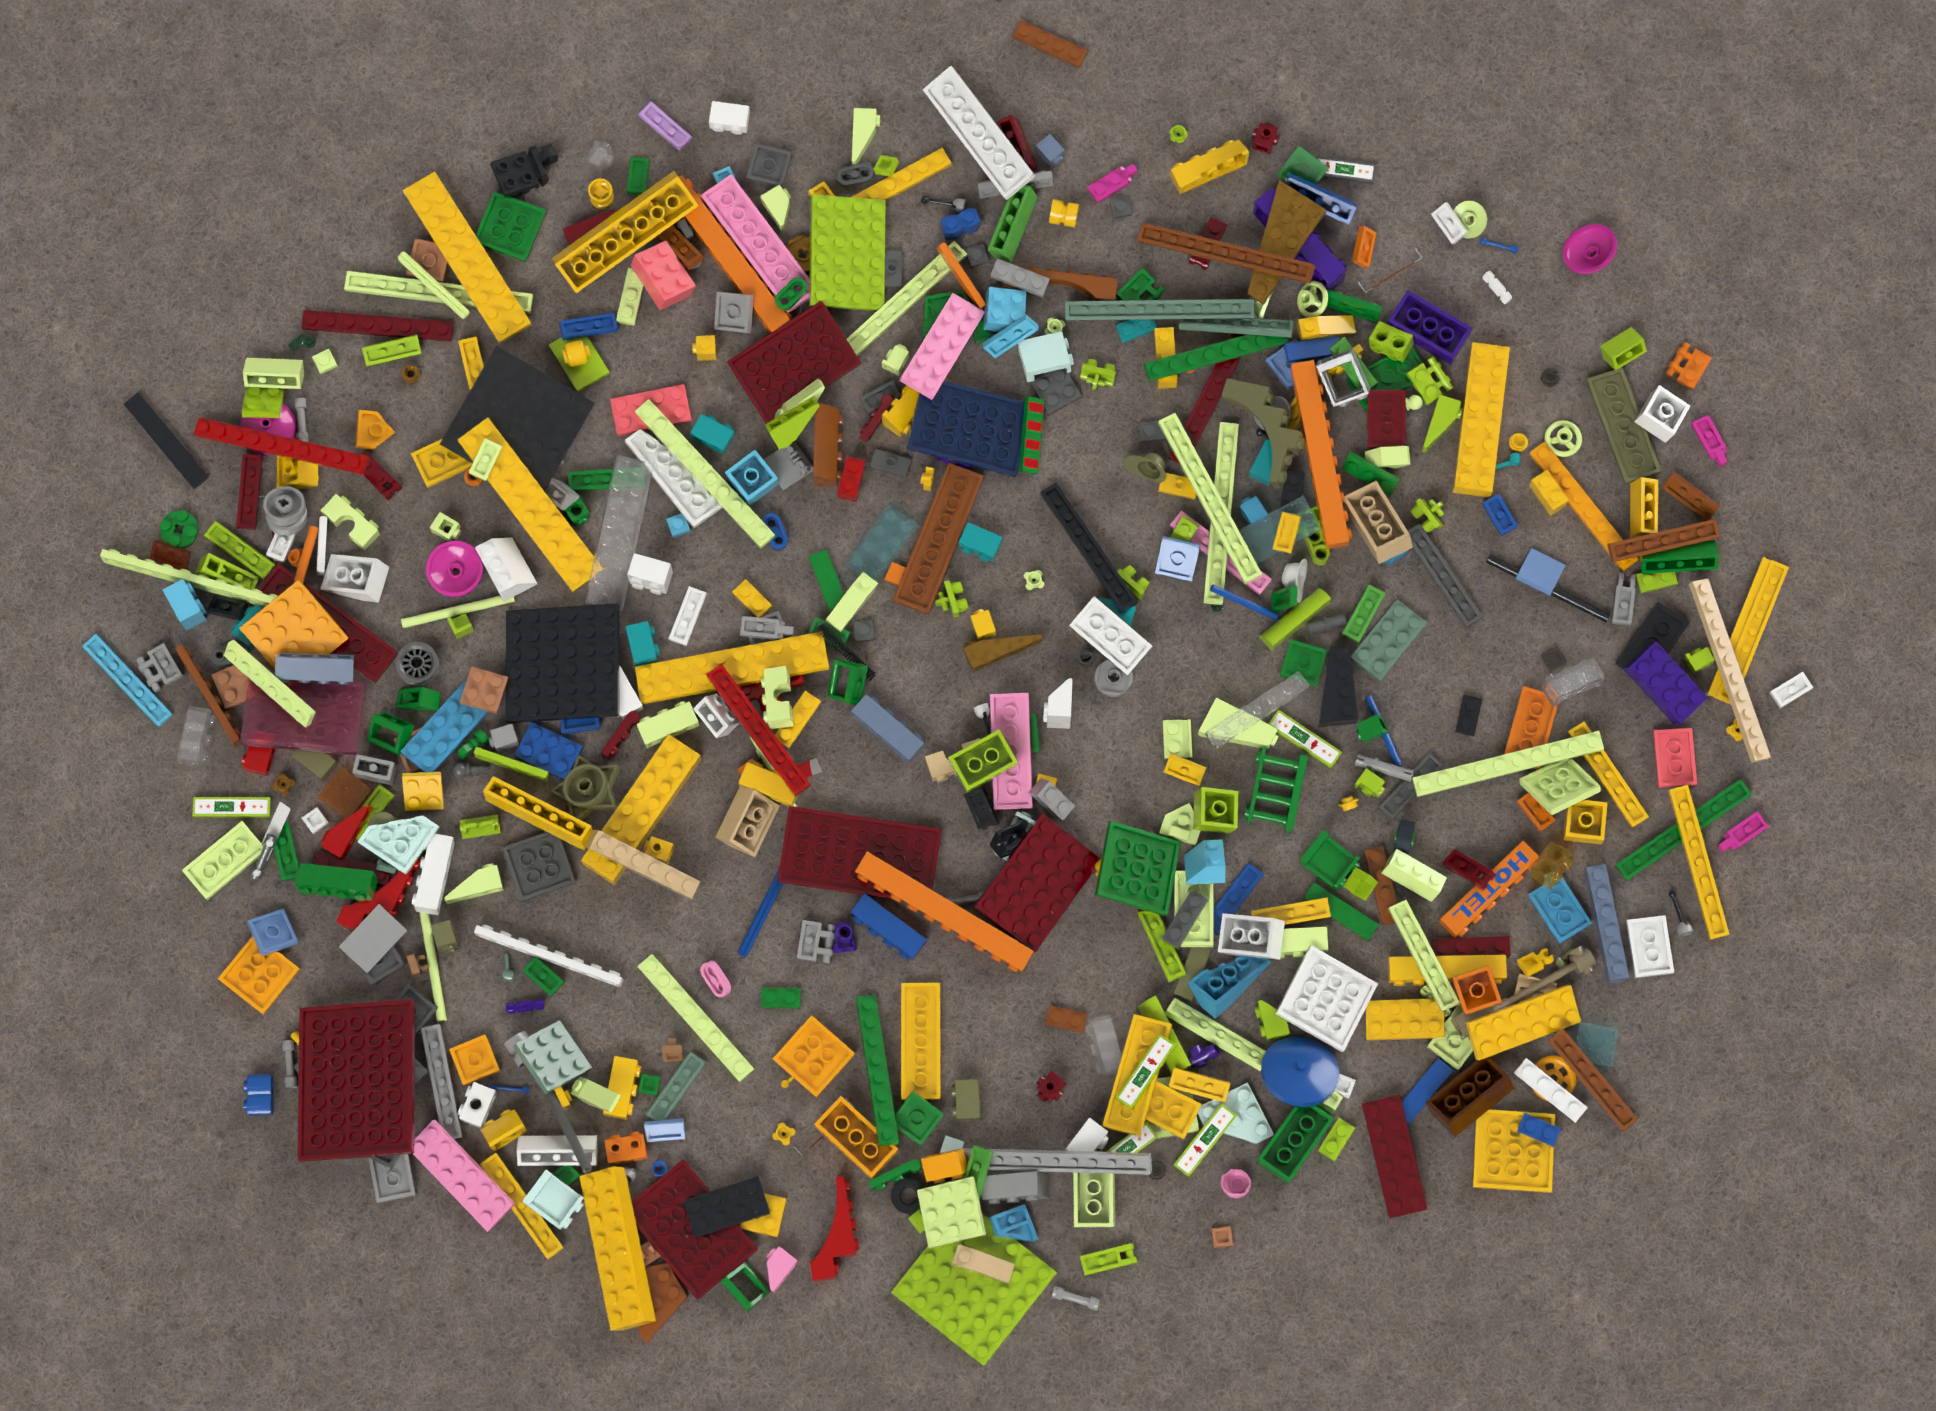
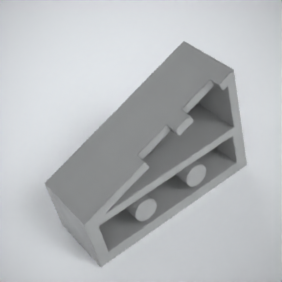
M1033 1171L986 1176L981 1194L982 1200L987 1201L990 1205L1000 1204V1201L1017 1203L1019 1200L1037 1201L1038 1199L1050 1198L1048 1175Z

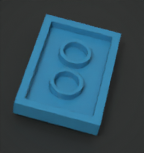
M1561 874L1527 895L1558 944H1561L1592 924Z

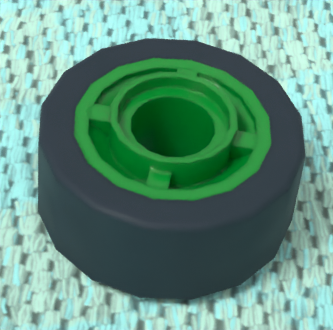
M1400 819L1399 828L1396 829L1393 843L1395 845L1394 851L1398 849L1409 855L1410 848L1412 849L1414 843L1416 822Z

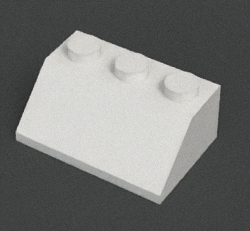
M512 537L492 538L475 547L503 602L537 585Z
M1070 678L1048 696V702H1044L1043 722H1047V728L1070 729L1072 679Z

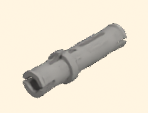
M1360 754L1357 756L1358 759H1356L1355 766L1367 768L1373 773L1379 772L1408 782L1412 780L1411 777H1413L1414 770L1379 761V758L1372 759Z

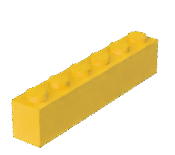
M494 776L491 778L483 790L487 802L585 851L586 843L593 831L591 825Z
M1506 955L1436 956L1449 982H1451L1450 977L1486 965H1490L1496 984H1502V981L1507 979ZM1413 956L1388 958V983H1393V986H1404L1405 983H1413L1414 986L1424 985L1426 981Z

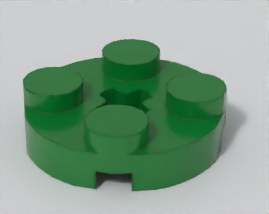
M184 510L169 513L160 523L161 537L170 547L184 549L191 546L197 539L196 537L199 532L198 523L191 514ZM177 526H184L182 534L174 532Z

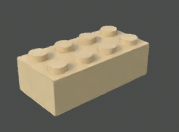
M1377 481L1344 496L1345 510H1347L1348 515L1378 564L1413 548L1409 532Z

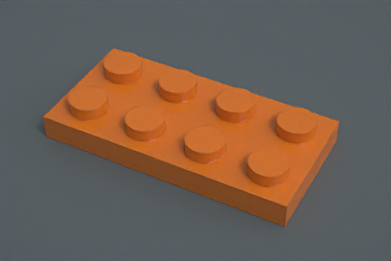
M1525 686L1522 687L1504 755L1548 743L1560 696Z

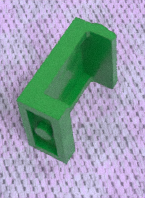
M1323 830L1302 856L1299 864L1336 891L1338 887L1341 889L1344 887L1349 873H1352L1355 867L1359 868L1360 864L1358 862L1360 858L1358 856L1355 857L1332 840L1329 834Z

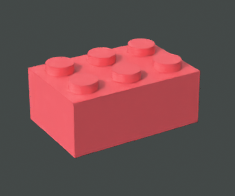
M667 241L636 254L632 260V269L660 311L692 295L696 285Z

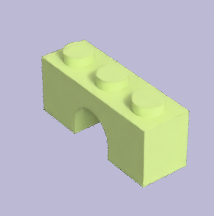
M335 494L321 509L322 514L327 516V519L336 527L344 520L354 521V529L348 535L352 541L366 551L380 535L378 531L379 526L372 520L368 522L364 518L365 514L358 508L354 510L350 506L351 502L346 497L342 496L340 498Z
M787 667L763 669L764 676H761L762 688H765V694H762L763 704L766 705L767 710L764 711L765 723L769 724L770 729L793 726V713L790 702L777 701V697L781 693L791 691L790 675Z

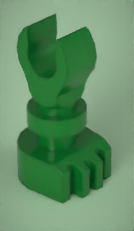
M481 729L473 733L474 738L469 739V743L457 751L462 759L467 757L474 748L479 747V743L484 746L489 741L487 735Z

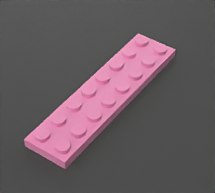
M729 175L701 195L705 204L711 209L714 216L723 225L726 232L775 296L793 278L805 280L807 284L806 294L787 312L790 313L809 300V277L732 175ZM797 286L794 290L800 291L801 287ZM782 300L781 303L787 304L788 300Z

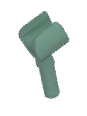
M504 954L502 976L505 981L513 982L515 972L509 970V954Z

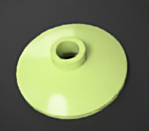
M1464 201L1456 206L1454 212L1469 232L1464 238L1479 236L1487 225V215L1484 208L1475 201ZM1471 216L1474 217L1473 223L1470 221Z

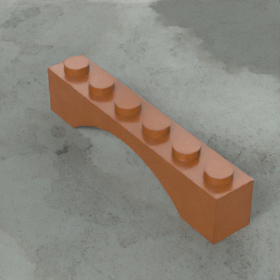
M1034 266L1023 268L1049 278L1050 282L1048 285L1072 287L1083 292L1093 301H1115L1118 279L1113 276L1104 275L1099 277L1092 273L1082 275L1074 271H1066L1065 273L1058 272L1056 269L1039 270L1038 267ZM1003 283V288L1005 289L1021 290L1014 286Z

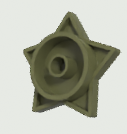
M578 755L573 769L568 773L565 780L554 787L551 792L567 802L571 816L581 821L594 811L617 810L612 787L619 774L620 767L617 764L595 766Z

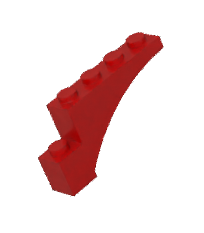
M422 856L418 857L407 875L399 871L385 886L375 892L372 901H359L349 906L344 904L336 923L339 926L354 931L378 904L396 919L398 914L396 912L397 907L402 905L406 898L404 893L407 887L410 888L414 881L413 874L415 870H419Z
M844 1176L836 1177L837 1205L830 1233L813 1261H809L813 1283L837 1279L836 1274L839 1273L838 1262H834L833 1259L857 1255L856 1250H860L858 1238L854 1239L853 1231H856L855 1219L850 1217V1211H853L852 1200L847 1199L846 1192H850L849 1181H844Z

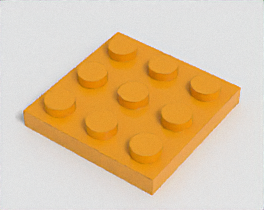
M252 936L218 977V980L264 1015L301 969L278 951L261 957Z
M811 1015L775 1055L773 1060L817 1098L855 1056V1053Z

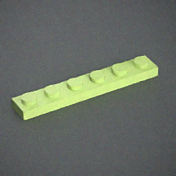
M235 640L230 641L224 656L305 728L311 725L316 712Z
M1407 900L1389 907L1388 910L1441 1012L1458 1005L1460 1002Z

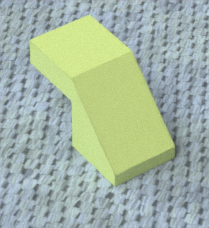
M1409 446L1379 447L1365 451V460L1380 468L1389 467L1397 469L1411 465Z

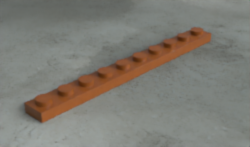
M1142 223L1137 241L1140 243L1308 284L1311 282L1316 267L1312 263Z

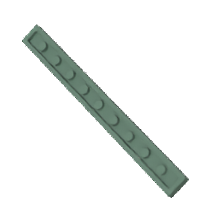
M1254 299L1065 301L1066 321L1254 318Z

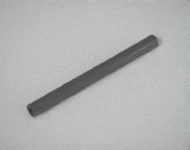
M553 1090L546 1094V1097L582 1171L588 1172L592 1169L590 1162Z

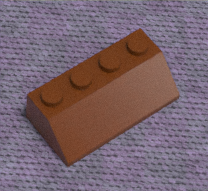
M818 403L820 406L815 412L814 486H837V481L841 480V469H838V462L842 461V451H838V444H842V433H839V426H843V415H839V408Z

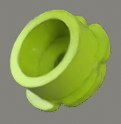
M1176 125L1169 131L1170 139L1173 142L1182 143L1188 136L1187 130L1181 125Z

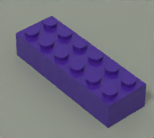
M1273 188L1269 189L1254 203L1253 214L1265 228L1276 193ZM1312 232L1295 260L1314 264L1316 267L1312 279L1322 283L1326 287L1327 292L1328 290H1334L1344 281L1346 265L1341 259H1336L1332 249L1321 242V238L1316 232Z

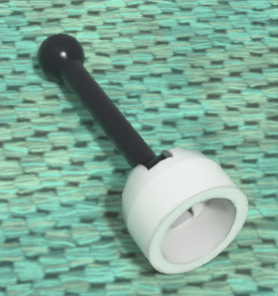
M985 703L973 709L976 716L984 720L990 735L991 728L987 720L990 708L988 703Z

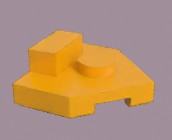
M358 410L355 448L374 450L395 433L377 411Z

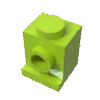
M1701 647L1691 652V655L1688 653L1683 658L1692 675L1710 666L1715 661L1710 647L1701 649Z
M1366 768L1355 783L1354 788L1358 789V787H1361V791L1370 797L1372 795L1379 798L1385 790L1383 787L1385 781Z

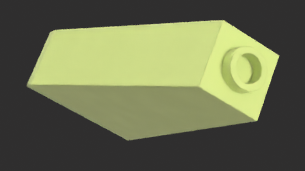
M1218 698L1215 699L1198 731V735L1201 737L1257 748L1266 747L1267 750L1270 745H1275L1279 737L1276 735L1277 728Z

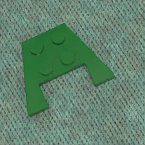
M963 290L925 297L921 344L952 293L970 303ZM980 320L972 333L975 345L981 344L992 337L987 330H983L984 323L982 320Z

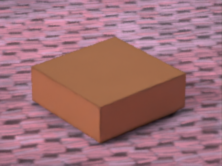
M1231 1226L1211 1228L1214 1249L1234 1246Z

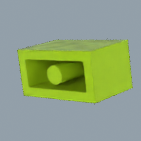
M1632 327L1600 346L1603 359L1615 371L1647 352L1643 337Z

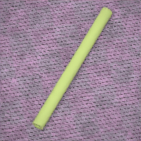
M495 596L401 619L403 628L515 602V599L512 597L503 602L501 596Z
M419 912L434 1005L438 1008L436 1010L437 1022L447 1021L430 914Z

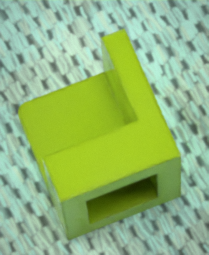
M466 613L454 619H451V617L447 618L457 640L474 632Z
M1355 867L1344 884V888L1366 901L1378 881Z

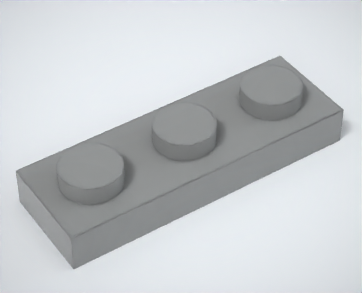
M1000 259L996 260L990 278L1042 298L1050 282V279Z

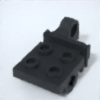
M551 144L542 147H536L535 145L529 148L528 155L526 151L492 161L490 166L504 198L511 195L513 197H520L527 194L532 188L538 189L539 184L541 187L548 184L549 178L543 166L558 162V154L555 147H552Z

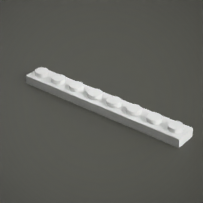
M485 924L482 927L477 925L475 928V935L534 957L536 956L542 960L620 988L623 983V979L618 972L609 970V973L602 971L601 966L583 964L584 961L573 957V959L566 958V954L555 950L553 953L547 951L548 948L543 945H530V941L520 937L518 940L511 938L512 935L504 931L500 933L494 932V928Z

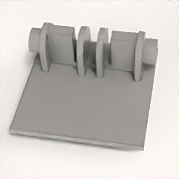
M795 441L790 446L778 449L763 459L777 476L783 491L813 472V466Z

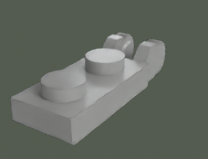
M1619 572L1611 624L1631 626L1636 590L1634 588L1635 574L1630 575L1629 587L1622 586L1624 573Z

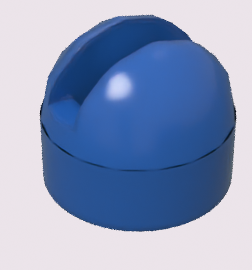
M661 1160L655 1161L651 1167L652 1173L658 1177L665 1175L667 1172L666 1163ZM661 1165L664 1166V1168L659 1169V1170H657V1171H655V1169H654V1168H656V1167H658V1166H661Z

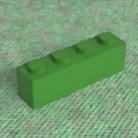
M1023 186L1006 202L988 247V251L996 260L1000 259L1012 263L1038 198L1030 186Z

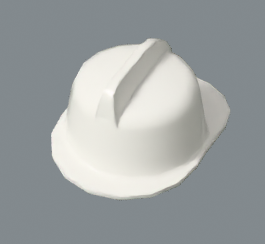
M1302 559L1300 563H1288L1282 574V582L1285 587L1290 585L1298 586V603L1302 600L1303 587L1308 570L1306 559Z

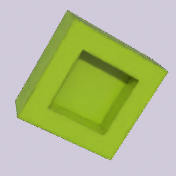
M880 155L873 170L875 174L892 177L899 161L896 157Z

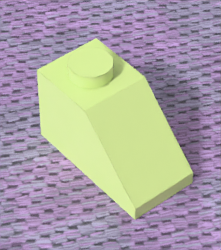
M778 185L760 197L763 206L782 232L785 229L791 196L786 189H782Z

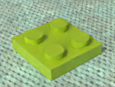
M246 387L241 411L242 417L280 418L285 389Z

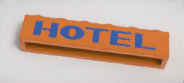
M1522 841L1492 870L1496 877L1487 883L1488 886L1484 891L1477 886L1473 887L1439 920V923L1454 938L1458 935L1463 937L1470 930L1468 926L1472 922L1476 924L1483 917L1481 913L1486 909L1490 911L1497 904L1495 900L1499 896L1504 898L1511 891L1509 887L1513 883L1519 884L1525 878L1523 874L1527 870L1531 872L1538 865L1536 861L1539 859V856Z

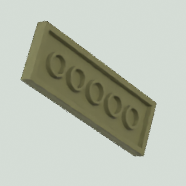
M1623 368L1588 378L1586 383L1624 484L1632 483L1640 477L1647 478L1661 473L1647 431L1634 422L1639 414V410Z

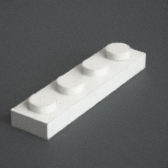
M1527 1058L1515 1070V1075L1575 1123L1588 1108Z

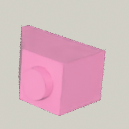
M779 1246L777 1249L773 1248L767 1255L770 1290L773 1293L777 1291L798 1263L797 1259Z

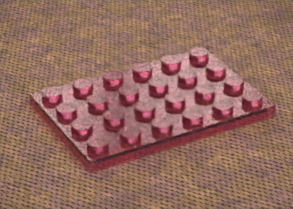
M248 678L240 745L357 755L365 684L351 682L349 684H338V681H330L328 684H321L318 681L300 683L299 680L283 683L316 712L311 725L305 728Z

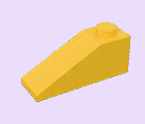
M1353 315L1315 316L1298 319L1297 329L1300 341L1356 334Z

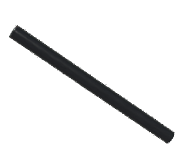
M1491 554L1486 562L1514 577H1517L1520 571L1519 568ZM1554 587L1551 593L1552 596L1605 623L1610 616L1609 613L1557 587Z

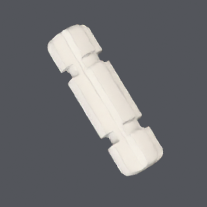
M1491 271L1486 272L1482 277L1483 280L1489 283L1488 286L1498 297L1500 296V300L1504 304L1508 303L1512 299V295L1506 292V288L1497 278H1494L1495 275Z

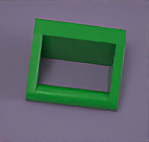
M834 659L827 696L848 704L859 703L863 695L868 666ZM840 666L850 669L845 694L835 693Z
M386 712L375 713L372 715L367 742L399 756L401 754L400 751L405 747L413 733L414 725ZM382 726L398 733L396 746L376 737Z
M746 1262L721 1281L747 1312L771 1292ZM741 1271L762 1292L752 1302H749L731 1282Z

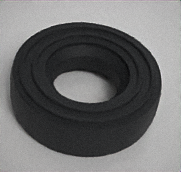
M912 1178L898 1181L891 1191V1201L894 1207L905 1214H912L921 1209L917 1190L924 1189V1186L918 1180ZM907 1188L913 1189L916 1192L915 1201L909 1204L901 1199L902 1191Z

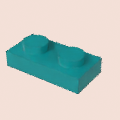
M1154 319L1128 320L1115 326L1122 344L1150 334L1157 328Z

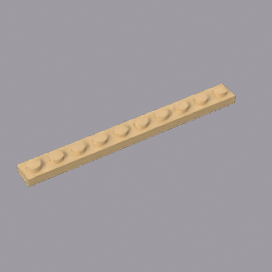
M1709 579L1693 581L1689 586L1751 763L1767 760L1771 756Z

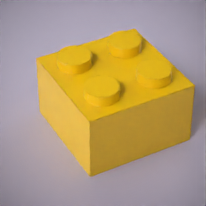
M1582 800L1566 808L1563 840L1601 845L1605 836L1607 802Z

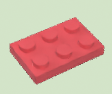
M1692 728L1654 730L1653 741L1658 788L1681 787L1685 785L1697 786Z

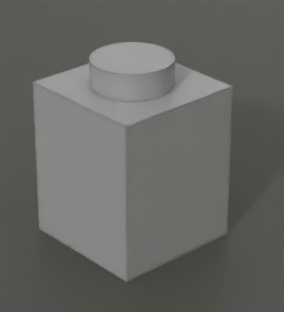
M513 724L490 730L489 742L492 748H496L497 752L519 746Z

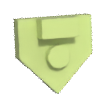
M1190 803L1165 815L1159 832L1160 835L1196 846L1200 831L1193 830L1194 811Z

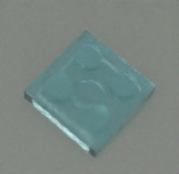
M1580 1022L1576 1045L1593 1065L1612 1068L1619 1029Z

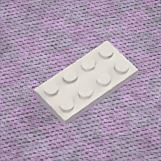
M1096 597L1090 600L1069 625L1127 675L1152 648L1150 643Z

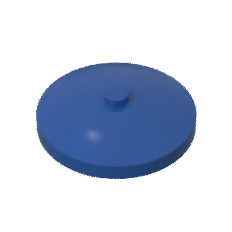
M1294 1036L1278 1040L1267 1049L1261 1064V1076L1269 1092L1280 1101L1293 1106L1309 1107L1324 1102L1333 1094L1339 1080V1066L1334 1055L1324 1045L1310 1038Z

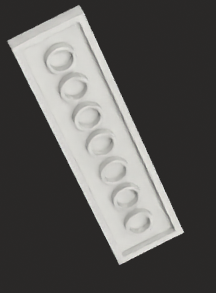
M952 66L947 68L923 89L1006 200L1035 177V174Z

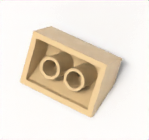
M740 786L715 838L730 847L756 857L780 806L756 790Z

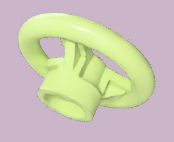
M1311 281L1310 284L1306 283L1301 288L1297 298L1300 313L1307 318L1321 315L1328 303V292L1326 287L1318 281ZM1317 287L1322 292V302L1318 300L1316 295ZM1310 305H1315L1319 308L1312 313L1305 310Z
M1561 420L1552 423L1547 428L1544 441L1556 456L1568 457L1575 454L1581 447L1582 434L1574 423ZM1559 426H1564L1562 429L1558 431L1556 437L1550 438V435L1555 428ZM1569 428H1571L1576 434L1575 445L1571 442L1572 432L1569 430ZM1564 435L1567 439L1563 440L1561 436ZM1552 444H1565L1570 450L1559 451Z

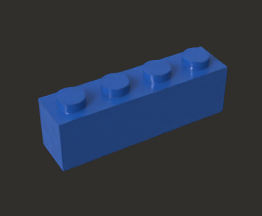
M1289 172L1284 180L1286 185L1326 209V215L1349 225L1357 209L1355 202Z
M866 894L861 897L851 911L852 920L860 926L864 924L868 927L867 931L874 937L879 935L884 939L883 943L891 949L895 947L899 950L898 954L905 960L910 958L913 961L927 943V939Z

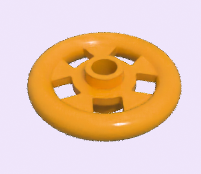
M1546 1056L1534 1064L1549 1077L1555 1075L1557 1077L1556 1082L1559 1085L1565 1082L1567 1084L1565 1090L1572 1094L1576 1086V1074L1562 1057ZM1553 1063L1554 1069L1547 1071L1545 1065ZM1562 1067H1564L1568 1073L1564 1077L1562 1073L1559 1071V1069H1561ZM1533 1089V1091L1535 1092V1094H1536L1538 1097H1540L1541 1099H1543V1100H1545V1101H1548V1100H1546L1542 1095H1540L1537 1091H1535V1090Z

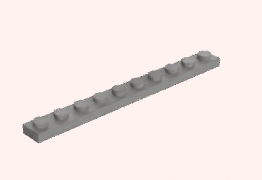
M963 1148L968 1165L972 1148ZM988 1149L993 1151L988 1170L1146 1175L1152 1173L1151 1153Z

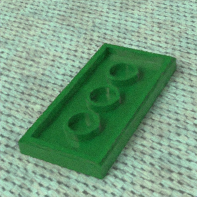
M1414 347L1411 348L1404 362L1395 361L1386 356L1369 365L1367 369L1377 381L1370 390H1405L1413 384L1406 373L1420 363H1423ZM1346 378V382L1351 390L1357 389L1350 378ZM1367 397L1358 400L1363 410L1367 411Z

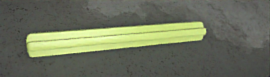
M402 252L398 256V260L462 319L469 315V310L406 252Z

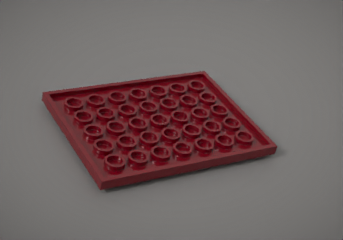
M413 999L299 1008L297 1158L299 1162L414 1154L415 1001Z

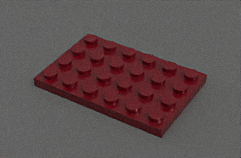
M823 301L818 302L727 361L765 424L775 419L777 410L781 409L786 401L815 380H821L824 387H827L862 364Z
M1040 813L974 907L1035 953L1096 869L1095 864L1101 858L1045 814Z
M683 1159L632 1201V1207L637 1228L698 1301L727 1275L756 1253L758 1248L739 1225L695 1239L683 1200L711 1191Z

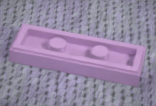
M650 102L638 114L642 120L679 152L692 139L691 135L653 102Z

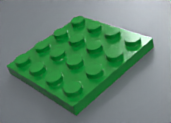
M1114 821L1108 822L1095 896L1162 916L1168 915L1181 842Z

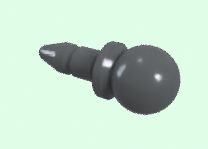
M456 763L452 768V773L455 777L462 778L465 775L470 776V773L488 771L490 767L485 765L469 766V763L466 765Z

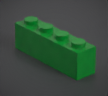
M1708 540L1639 556L1638 561L1642 574L1718 569L1719 552L1716 541Z
M300 863L294 884L299 893L304 895L317 894L322 897L334 896L340 899L352 898L358 901H372L378 879L374 871Z

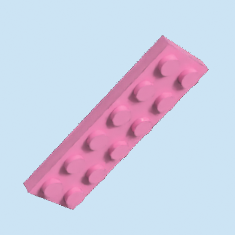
M952 293L899 381L933 400L985 311Z
M1029 693L990 694L991 733L1000 729L1018 762V765L993 778L994 810L1033 808V797L1028 793L1032 789Z
M432 1120L414 1140L415 1157L487 1232L515 1205V1202L436 1120Z

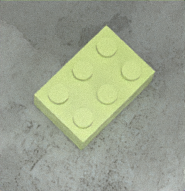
M1073 1172L1074 1227H1114L1115 1174Z

